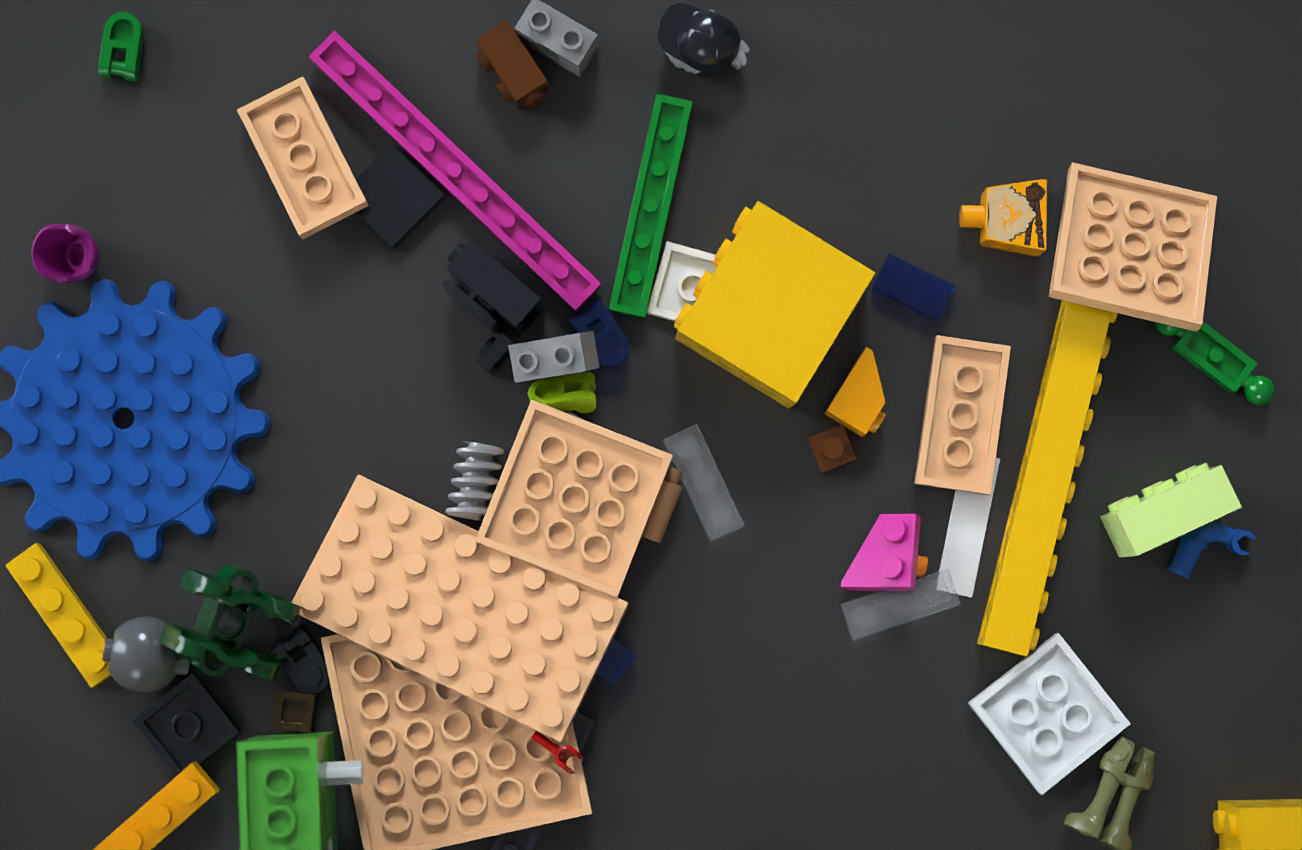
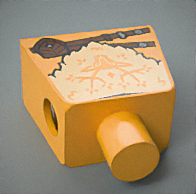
M1047 179L986 188L981 194V205H961L959 215L960 227L980 228V244L984 247L1030 256H1040L1046 251Z

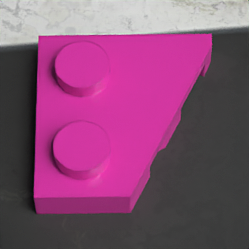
M880 514L841 581V587L846 591H915L921 518L917 514Z

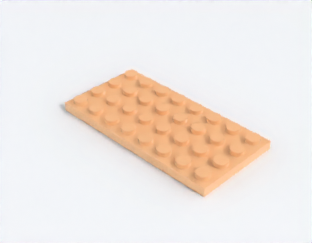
M358 474L291 602L301 606L299 615L562 743L629 603L618 597L475 542L479 531Z

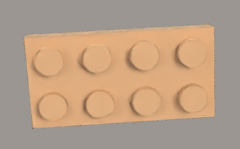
M303 76L237 109L302 240L369 206Z
M939 335L935 336L914 484L991 495L1011 346Z

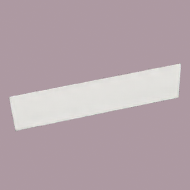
M999 458L995 460L991 495L955 491L935 590L971 598L973 596L1000 463Z

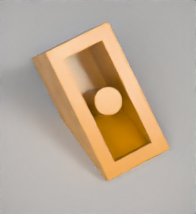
M866 347L862 351L824 413L860 437L865 436L868 430L875 433L886 414L881 412L886 402L873 350Z

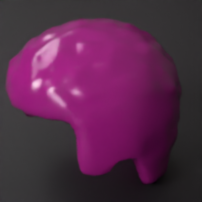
M47 225L40 229L35 236V240L32 242L33 266L40 276L51 281L64 284L79 282L89 277L99 264L100 253L94 237L78 225Z

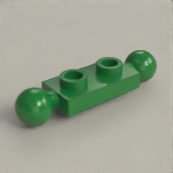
M1204 321L1197 332L1155 322V327L1161 334L1165 336L1176 335L1179 338L1172 347L1174 351L1230 394L1235 393L1242 386L1246 399L1254 405H1265L1273 399L1275 394L1273 382L1265 376H1253L1250 374L1258 363Z

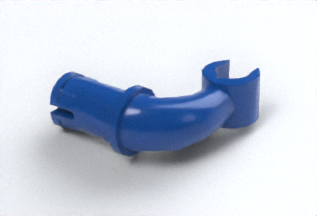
M1211 521L1179 536L1181 541L1167 570L1189 579L1202 549L1207 550L1209 542L1224 543L1231 553L1244 556L1251 553L1240 549L1237 541L1243 536L1255 541L1257 539L1250 531L1238 528L1233 529L1223 523Z

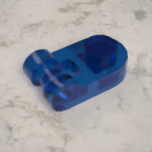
M599 299L591 304L592 309L581 316L577 313L569 321L577 333L589 332L591 326L599 321L602 322L606 329L594 336L598 361L604 367L615 368L626 361L629 355V343L604 303Z

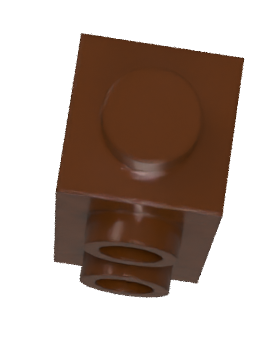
M507 20L476 39L479 52L475 56L484 71L488 73L492 70L500 81L495 86L506 103L513 101L519 110L525 105L531 108L545 99V92L549 91L548 81Z

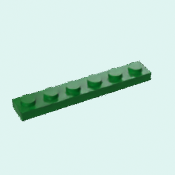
M656 94L609 305L610 312L642 319L646 318L693 101Z

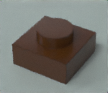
M843 424L807 438L820 473L857 459Z

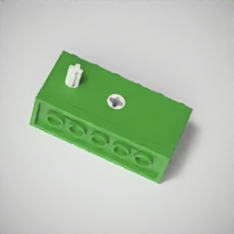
M334 732L258 735L237 742L240 850H338L336 785L363 784V761L335 762Z

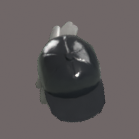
M684 3L671 5L664 12L657 31L658 42L676 68H684L686 72H693V74L699 72L715 74L732 66L738 70L747 64L746 54H749L750 49L741 39L736 26L731 20L715 13L713 10H703Z

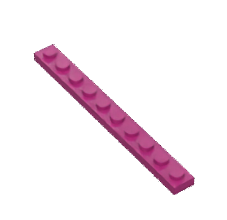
M335 30L312 52L309 58L320 70L575 312L602 286L586 268Z

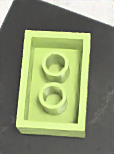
M1203 463L1198 466L1189 467L1175 474L1178 480L1176 482H1173L1172 478L1164 482L1160 481L1142 489L1141 491L1144 496L1141 498L1138 495H1134L1109 504L1107 507L1110 512L1100 516L1118 556H1138L1241 508L1242 506L1222 465L1209 468L1207 463Z

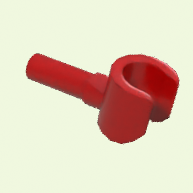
M538 731L531 738L555 756L556 764L566 773H575L566 765L570 757L577 756L580 760H584L583 756L572 746L564 745L561 747Z

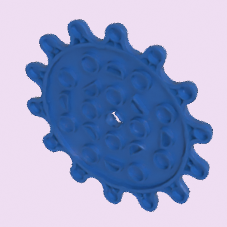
M100 279L92 285L90 293L91 305L86 313L80 316H72L60 304L47 302L37 312V320L44 331V340L41 345L33 350H24L14 345L7 346L0 352V367L5 372L11 374L16 382V390L13 396L8 400L0 401V429L8 432L13 441L10 453L0 459V485L9 486L18 482H24L32 487L35 499L25 514L26 526L31 531L41 533L47 531L59 520L71 521L76 526L78 532L76 541L77 553L84 559L93 560L98 558L103 553L107 541L114 535L121 534L131 540L135 554L140 560L154 561L163 551L162 535L168 526L176 523L182 524L196 537H209L215 532L217 526L215 516L209 506L212 494L220 489H229L235 493L243 494L254 487L255 475L251 469L238 460L237 448L245 439L266 435L270 430L271 421L265 412L245 407L240 399V391L247 382L258 376L261 365L258 358L249 353L228 357L220 352L218 338L227 326V317L219 308H206L198 317L185 320L180 318L175 311L176 290L167 281L155 282L151 285L143 302L138 305H128L121 299L119 289L113 281ZM128 408L134 414V423L128 429H120L115 421V417H117L121 410Z

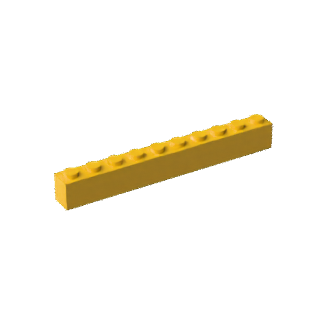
M1064 300L1061 301L977 641L978 645L1027 657L1029 650L1034 651L1039 638V629L1035 628L1038 613H1044L1048 601V592L1044 591L1047 576L1052 577L1055 572L1057 555H1054L1053 551L1056 540L1062 539L1066 528V518H1062L1065 503H1071L1075 491V482L1071 481L1074 467L1078 468L1084 454V446L1080 445L1082 432L1088 431L1091 425L1093 410L1089 409L1092 394L1096 395L1101 385L1102 373L1097 371L1100 359L1106 358L1110 348L1111 338L1106 336L1109 322L1114 323L1118 313Z

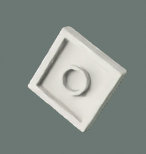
M667 241L647 314L675 321L686 303L693 306L697 300L693 296L694 289L705 271L713 274L717 267L712 264L715 255Z

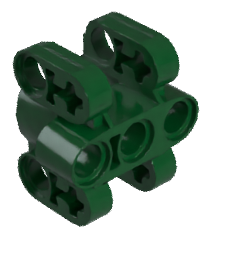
M236 564L222 566L215 576L185 568L179 586L193 594L205 596L194 629L165 623L159 642L178 653L188 656L191 665L208 676L217 677L223 675L231 666L239 667L259 677L275 680L280 668V660L259 649L242 644L254 611L270 619L275 617L294 624L297 621L301 606L277 595L258 590V579L254 573ZM241 576L242 584L240 588H232L234 579ZM228 612V622L219 628L218 622L220 617ZM208 654L215 657L213 661L205 664Z

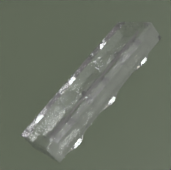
M695 424L663 439L669 454L673 455L672 461L676 469L683 471L680 478L710 542L744 527L745 524L698 425Z
M949 569L917 578L915 591H878L840 604L852 640L961 605Z

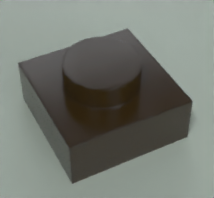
M277 690L272 728L311 733L318 694Z

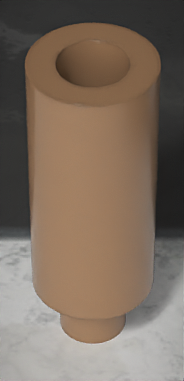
M671 466L668 467L642 537L661 543L683 489V486L678 484L683 471Z

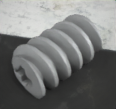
M463 441L468 444V447L458 448L456 454L466 461L455 463L453 466L456 471L463 474V477L451 479V484L459 488L460 491L448 494V498L458 505L447 508L445 513L449 516L483 522L482 516L486 514L489 507L485 504V501L491 500L494 494L487 488L499 482V479L490 475V471L502 469V465L494 461L493 456L503 455L505 450L487 444Z

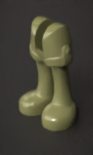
M1120 736L1111 750L1104 753L1100 762V769L1103 771L1092 803L1084 812L1069 813L1063 825L1082 835L1098 839L1099 843L1113 850H1131L1133 844L1129 836V823L1141 790H1149L1154 778L1155 752L1146 747H1141L1136 753L1129 771H1126L1134 752L1135 743ZM1119 785H1122L1123 789L1115 813L1109 825L1103 829L1112 799Z

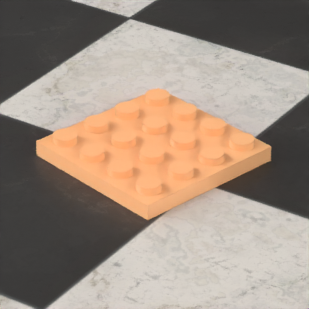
M1072 162L1067 174L1049 297L1197 332L1203 323L1217 196Z
M531 399L475 542L618 597L673 455Z

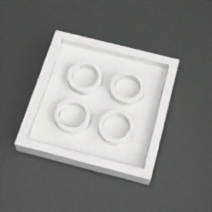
M1059 633L1051 636L1031 652L1028 657L1026 656L968 702L973 711L1041 795L1130 725L1127 718Z

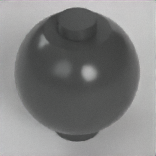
M146 616L133 618L124 622L115 630L113 639H105L102 661L109 662L108 671L120 686L137 693H150L166 687L177 674L187 675L190 664L188 656L178 653L159 642L167 622Z

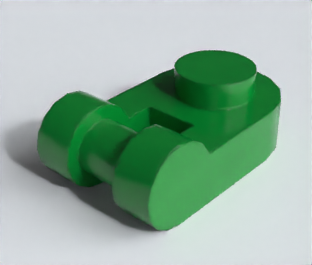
M118 12L111 15L106 21L98 63L99 77L112 79L115 75L123 76L126 81H139L144 28L141 22L132 14ZM116 51L126 52L125 62L115 61Z

